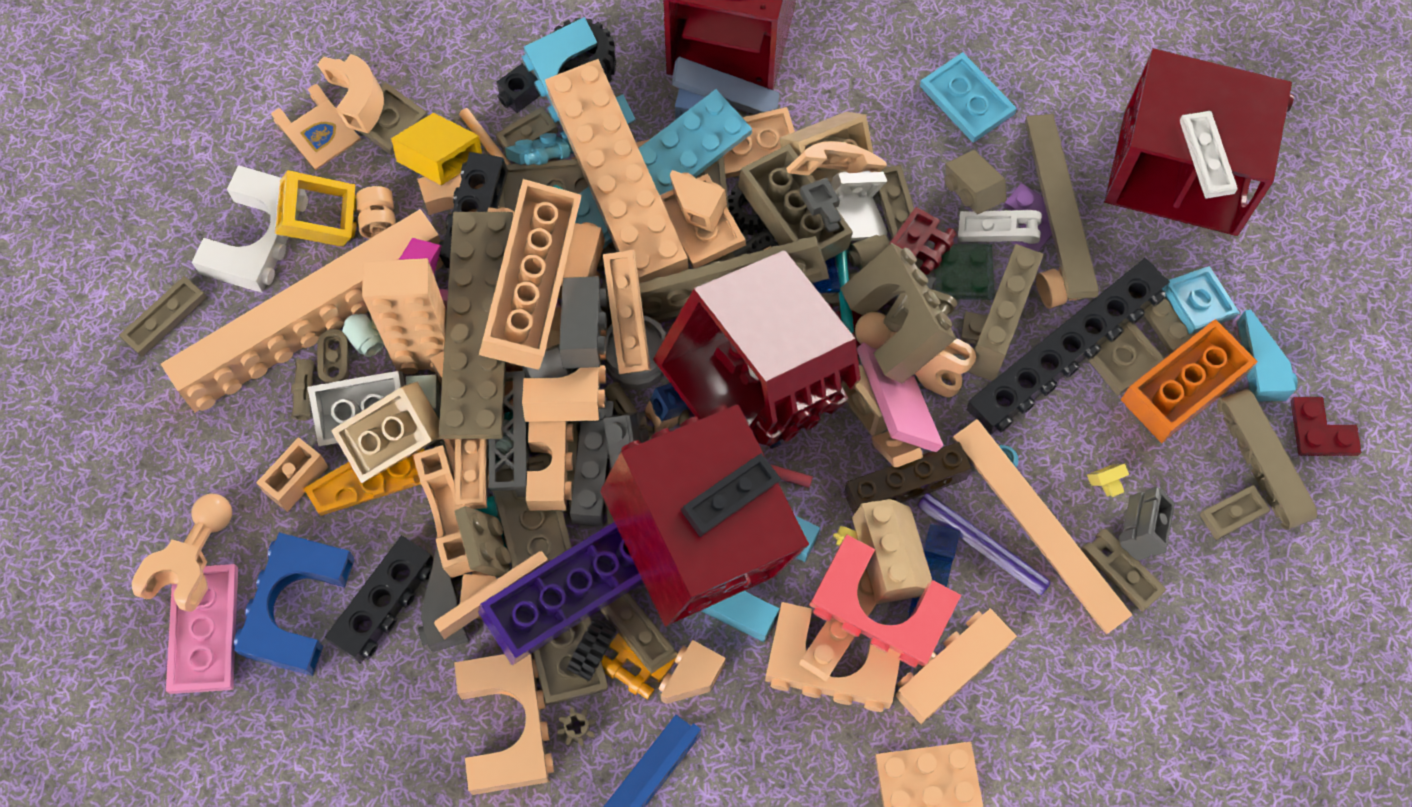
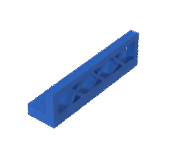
M675 715L603 807H646L701 737V729L694 723L692 726L689 725L678 715Z

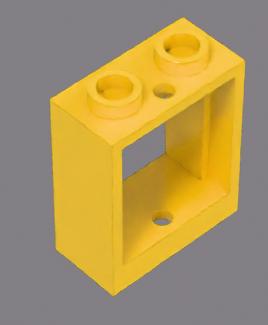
M287 170L279 183L275 234L335 246H344L350 239L354 238L356 232V222L353 221V212L357 209L355 184ZM298 188L343 197L340 229L295 220Z

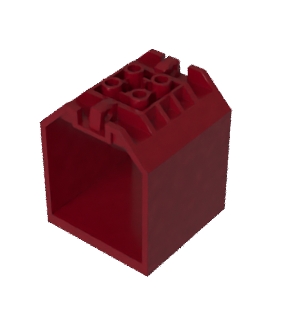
M785 250L694 288L653 358L654 362L699 420L709 416V412L719 406L726 405L729 408L738 404L757 442L766 446H771L782 439L784 442H787L794 438L800 430L805 428L806 431L814 428L821 421L820 417L824 412L829 414L835 413L849 399L841 383L844 381L851 390L861 380L855 337ZM730 341L760 382L743 384L740 379V375L743 372L738 371L731 374L714 355L716 347Z

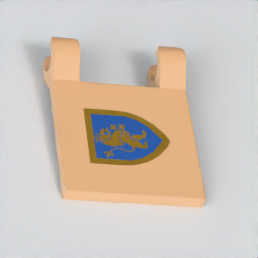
M318 84L308 88L311 99L318 106L291 123L280 108L271 113L277 126L286 134L315 171L361 140L354 129L346 127L336 108Z

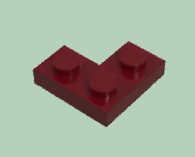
M1293 397L1290 400L1298 456H1358L1362 453L1357 425H1327L1323 397Z

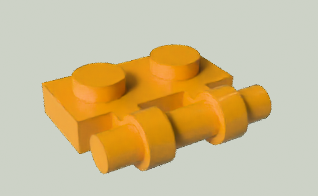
M618 633L609 645L618 655L613 660L604 655L601 661L605 674L611 679L617 678L628 686V691L634 695L640 694L649 700L655 689L646 684V681L651 676L661 683L675 664L676 657L651 674ZM627 660L641 669L637 676L623 668Z

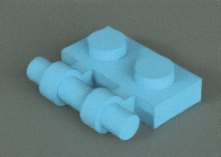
M554 133L542 134L540 139L533 141L527 139L515 142L514 146L505 148L506 159L520 165L525 163L526 165H543L550 159H565L574 153L570 143L557 137Z

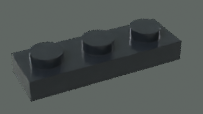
M760 453L688 502L680 511L697 534L702 537L777 485L781 478L763 454Z

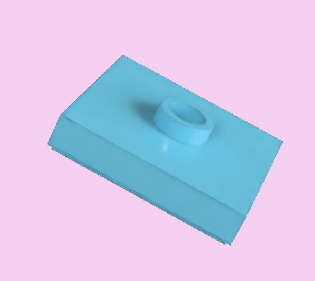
M1210 266L1169 280L1170 283L1165 292L1167 294L1166 298L1182 323L1186 326L1189 334L1201 331L1215 319L1219 323H1223L1236 318L1240 314Z

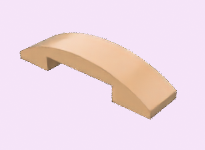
M821 142L807 148L786 169L790 174L810 175L818 167L846 170L848 173H861L863 171L881 172L887 164L875 154L855 145L842 142Z

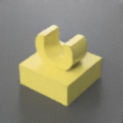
M1112 464L1087 474L1091 486H1102L1107 497L1110 495L1114 497L1124 493L1119 479L1128 476L1129 473L1125 464Z

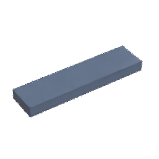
M678 57L675 61L671 84L675 87L704 97L717 89L732 107L752 114L776 110L778 107L779 92Z

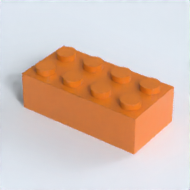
M1215 319L1129 386L1121 401L1162 444L1246 377L1258 361Z

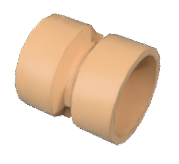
M372 186L357 192L355 198L359 214L358 226L360 235L371 239L396 224L391 190L382 186Z
M1060 267L1059 270L1052 268L1036 275L1037 291L1046 308L1052 309L1067 302L1068 297ZM1078 298V299H1068V300H1069V301H1071V300H1075V301H1076V300H1079V299H1082V298Z

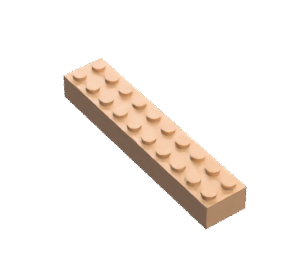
M421 209L164 361L161 363V366L176 390L195 413L199 410H207L215 404L217 399L225 394H234L245 382L265 375L268 368L277 363L287 362L296 351L303 347L309 348L315 345L320 335L326 330L341 329L349 316L367 313L368 308L362 297L363 262L399 260L412 238L439 245L441 241L439 234ZM440 257L438 258L435 271L440 269L443 265V262Z

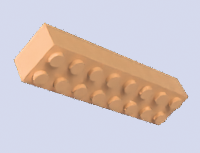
M599 59L545 79L548 95L617 252L635 251L639 283L650 281L656 277L680 273L688 269L687 255Z

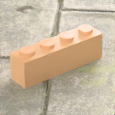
M991 608L984 614L980 611L975 613L965 623L969 628L961 635L957 631L944 641L943 645L946 648L937 655L933 651L928 663L922 666L923 669L915 676L912 672H909L897 683L900 689L895 697L921 725L1002 653L1017 637Z

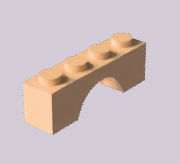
M441 445L413 454L420 483L426 493L433 513L437 531V538L435 540L443 569L451 578L474 571L470 570L454 512L456 510L454 507L455 478L446 449Z

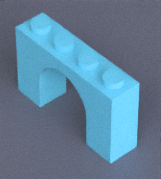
M585 17L524 46L525 55L521 56L529 72L533 70L538 79L534 83L540 96H547L551 104L547 109L554 123L560 122L548 95L545 79L558 75L560 68L570 59L596 47L597 41ZM624 95L616 97L627 124L633 123L636 119ZM565 131L561 132L562 139L569 143Z
M795 516L809 543V546L796 558L806 562L818 538L820 527ZM744 591L701 612L765 643L778 617L779 608Z

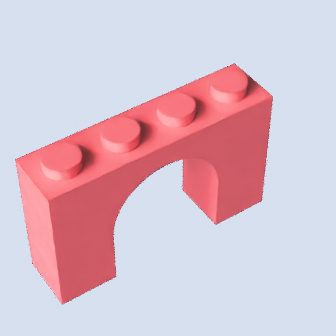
M846 535L809 606L815 608L813 613L829 622L832 618L843 623L841 628L856 637H859L860 633L872 639L871 645L884 652H888L889 648L901 654L899 660L914 668L918 664L921 666L926 665L961 595L932 580L927 584L912 615L904 623L890 626L871 620L860 607L857 588L875 549Z

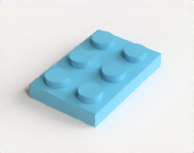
M963 52L920 82V87L973 143L1012 117L1017 110L1009 99Z

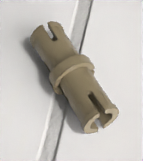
M299 359L295 362V381L291 385V393L293 394L291 418L297 421H307L311 419L308 387L313 386L315 363L309 359Z

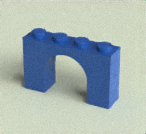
M279 532L276 541H272L269 546V560L265 570L262 569L258 575L256 583L258 589L255 597L250 599L245 611L247 618L244 626L235 635L234 651L244 658L313 676L324 646L317 639L280 629L274 618L275 602L285 587L302 579H314L345 588L355 558L348 550Z

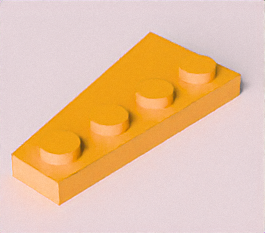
M411 455L363 483L360 482L351 464L347 462L303 489L318 514L323 516L421 485L414 456Z

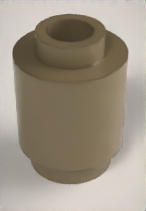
M876 234L851 244L848 258L852 267H858L859 270L863 269L888 247L890 242L886 235L878 236Z

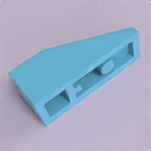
M1245 310L1237 321L1241 345L1258 361L1247 375L1249 390L1254 394L1258 402L1287 401L1296 391L1298 385L1297 376L1292 372L1291 362L1252 310Z

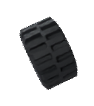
M586 18L597 41L596 47L587 52L594 55L583 61L570 59L560 68L558 74L599 59L610 83L612 80L611 75H614L616 71L614 39L610 36V31L607 28L603 29V24L599 22L593 24L592 19ZM570 21L563 22L564 26L562 27L559 25L555 27L554 32L571 24Z

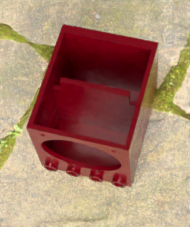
M663 0L666 74L673 75L675 61L678 57L774 91L796 0Z
M1152 48L1125 108L1104 203L1238 236L1274 182L1286 114L1290 111L1294 101V95L1290 94L1292 82ZM1211 111L1238 189L1235 194L1205 199L1180 119L1182 115ZM1251 179L1260 181L1255 194L1247 205V194Z
M738 404L729 408L726 405L719 406L710 411L709 416L700 420L697 416L689 418L680 424V428L671 432L669 428L662 429L651 436V440L640 443L639 440L626 444L621 448L622 451L600 490L665 627L775 578L809 546L779 483L702 537L697 534L680 511L688 502L760 453L763 454Z

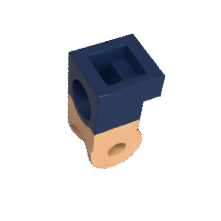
M669 383L655 388L645 408V414L653 422L654 431L658 432L665 428H673L678 423V418L683 410L689 407L672 384Z

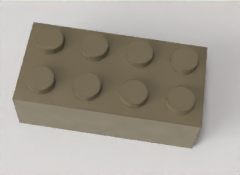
M790 144L741 168L738 187L780 246L796 242L802 238L816 236L824 261L849 248L853 231L840 214L841 221L837 222L840 228L828 233L824 227L821 214L812 216L800 195V187L816 182L812 174L799 175L787 172L786 168L799 157Z

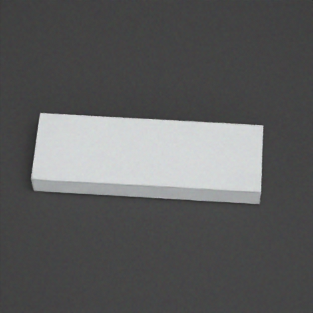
M1206 111L1182 115L1180 124L1205 199L1235 194L1238 188L1212 112Z

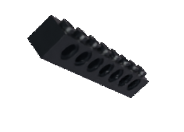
M1146 258L1142 259L1099 294L1098 297L1094 298L968 401L966 410L975 420H979L990 435L997 430L1000 433L1005 431L1013 423L1014 420L1012 418L1019 412L1022 414L1027 413L1036 404L1034 400L1041 394L1044 396L1049 395L1058 386L1057 381L1063 376L1066 378L1071 377L1080 368L1079 363L1085 358L1088 360L1093 359L1102 350L1101 345L1107 340L1110 342L1115 341L1124 332L1122 327L1129 322L1132 324L1137 323L1145 315L1146 312L1144 310L1151 304L1154 307L1159 305L1167 297L1165 292L1170 281ZM1129 292H1137L1142 298H1134ZM1107 310H1117L1120 316H1112ZM1094 327L1099 333L1091 334L1085 328ZM1066 344L1073 345L1077 351L1069 352L1063 346ZM1049 362L1054 365L1055 369L1046 370L1042 367L1041 363ZM1028 380L1033 384V387L1024 388L1019 384V381ZM1006 398L1011 402V405L1003 407L996 400Z

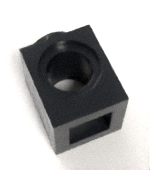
M521 63L497 81L499 91L497 97L505 108L511 107L518 113L540 97L534 83L538 79Z

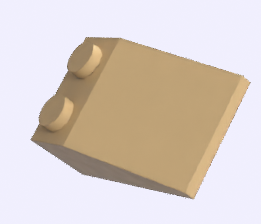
M417 381L400 387L331 431L360 482L363 483L439 440L440 420Z

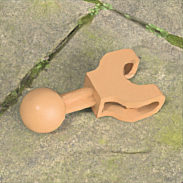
M879 312L864 314L857 321L855 327V335L860 344L864 342L875 349L881 347L897 332L888 329L884 324L886 316ZM956 338L955 341L918 370L915 375L926 389L943 397H953L961 389L963 379L961 374L971 369L975 363V350L969 344ZM960 354L964 356L966 360H960L953 355ZM941 377L950 380L952 385L943 383Z
M211 493L203 495L196 500L191 511L194 526L184 543L171 540L165 549L154 552L144 558L132 580V590L135 596L152 599L162 587L169 584H177L174 600L179 609L192 612L198 607L208 590L207 580L203 574L207 561L201 549L209 535L226 528L232 518V507L225 497Z

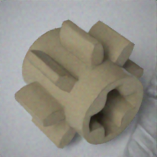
M571 707L570 715L567 718L560 716L558 718L564 725V728L558 730L557 734L559 737L568 736L566 740L567 747L572 746L573 742H579L580 747L583 749L585 745L584 740L587 738L595 740L596 738L594 733L590 731V728L596 726L597 723L595 719L587 721L588 710L586 708L580 714L575 713ZM575 721H579L580 725H585L581 727V733L577 735L571 730Z

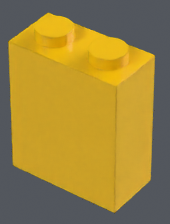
M434 112L391 138L396 162L441 186L461 173L462 164L467 162L470 152L482 154L479 135Z

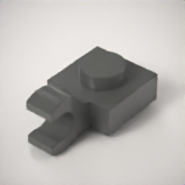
M828 178L800 187V195L811 215L821 214L824 227L828 233L838 230L840 227L837 222L841 221V216L835 208L839 207L840 199Z

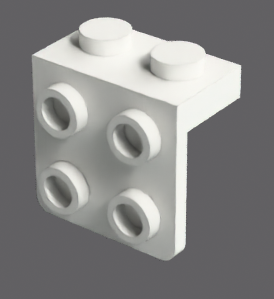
M840 172L830 182L840 199L839 207H836V209L853 231L851 241L863 240L876 234L878 236L887 235L888 233L873 199V196L887 182L884 172Z

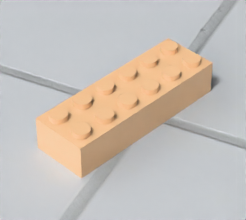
M523 179L479 355L536 370L540 369L582 195Z
M428 258L363 262L362 297L396 371H401L404 374H415L418 370L430 369V371L435 372L430 358L444 351L447 311Z

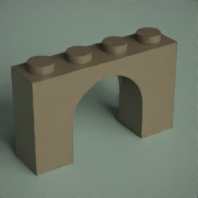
M891 243L840 289L850 309L861 315L876 312L893 297L902 293L907 294L909 311L903 326L873 353L884 375L903 384L955 341L956 337L951 330L953 326L951 320L939 308L940 300L926 285L928 283L927 277L916 267L915 262L917 259L908 248L901 249Z
M1015 244L976 345L975 363L967 371L968 373L990 381L996 379L1044 255L1043 253Z

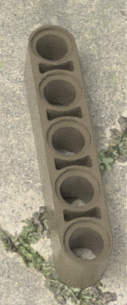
M1244 389L1218 399L1217 409L1219 413L1223 412L1225 416L1223 420L1232 437L1237 438L1239 442L1237 446L1247 464H1251L1253 467L1251 472L1261 490L1266 491L1268 495L1266 499L1277 518L1280 517L1283 522L1280 523L1281 527L1289 530L1317 518L1316 506L1254 394L1249 389Z

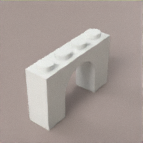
M238 165L227 188L231 198L236 203L267 212L271 217L270 226L260 240L242 247L230 246L203 238L192 261L200 275L261 293L264 292L266 285H270L273 282L275 276L274 268L277 261L282 260L285 255V244L288 236L275 234L281 177ZM298 188L295 220H297L300 212L305 211L308 204V196L304 189Z

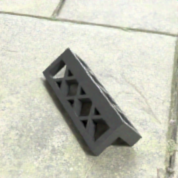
M525 371L506 372L505 381H513V390L505 397L504 406L513 412V419L503 426V436L506 435L513 441V448L504 456L496 449V443L500 439H489V490H515L517 497H526L527 471H529V422H525L522 406L523 381L526 378ZM512 398H513V406L509 403V401H510ZM512 427H513V434L509 432V430H510ZM513 455H514V464L509 461V459H510ZM496 456H498L501 459L497 464ZM504 464H507L514 471V481L496 482V472Z

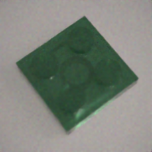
M953 244L948 252H944L942 262L937 269H934L936 278L935 291L960 300L994 299L992 244Z

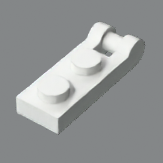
M1036 210L984 211L978 215L974 211H961L958 239L959 242L1023 241L1028 244H1035L1040 241L1038 225L1041 224L1042 214ZM1018 224H1026V228H1018Z

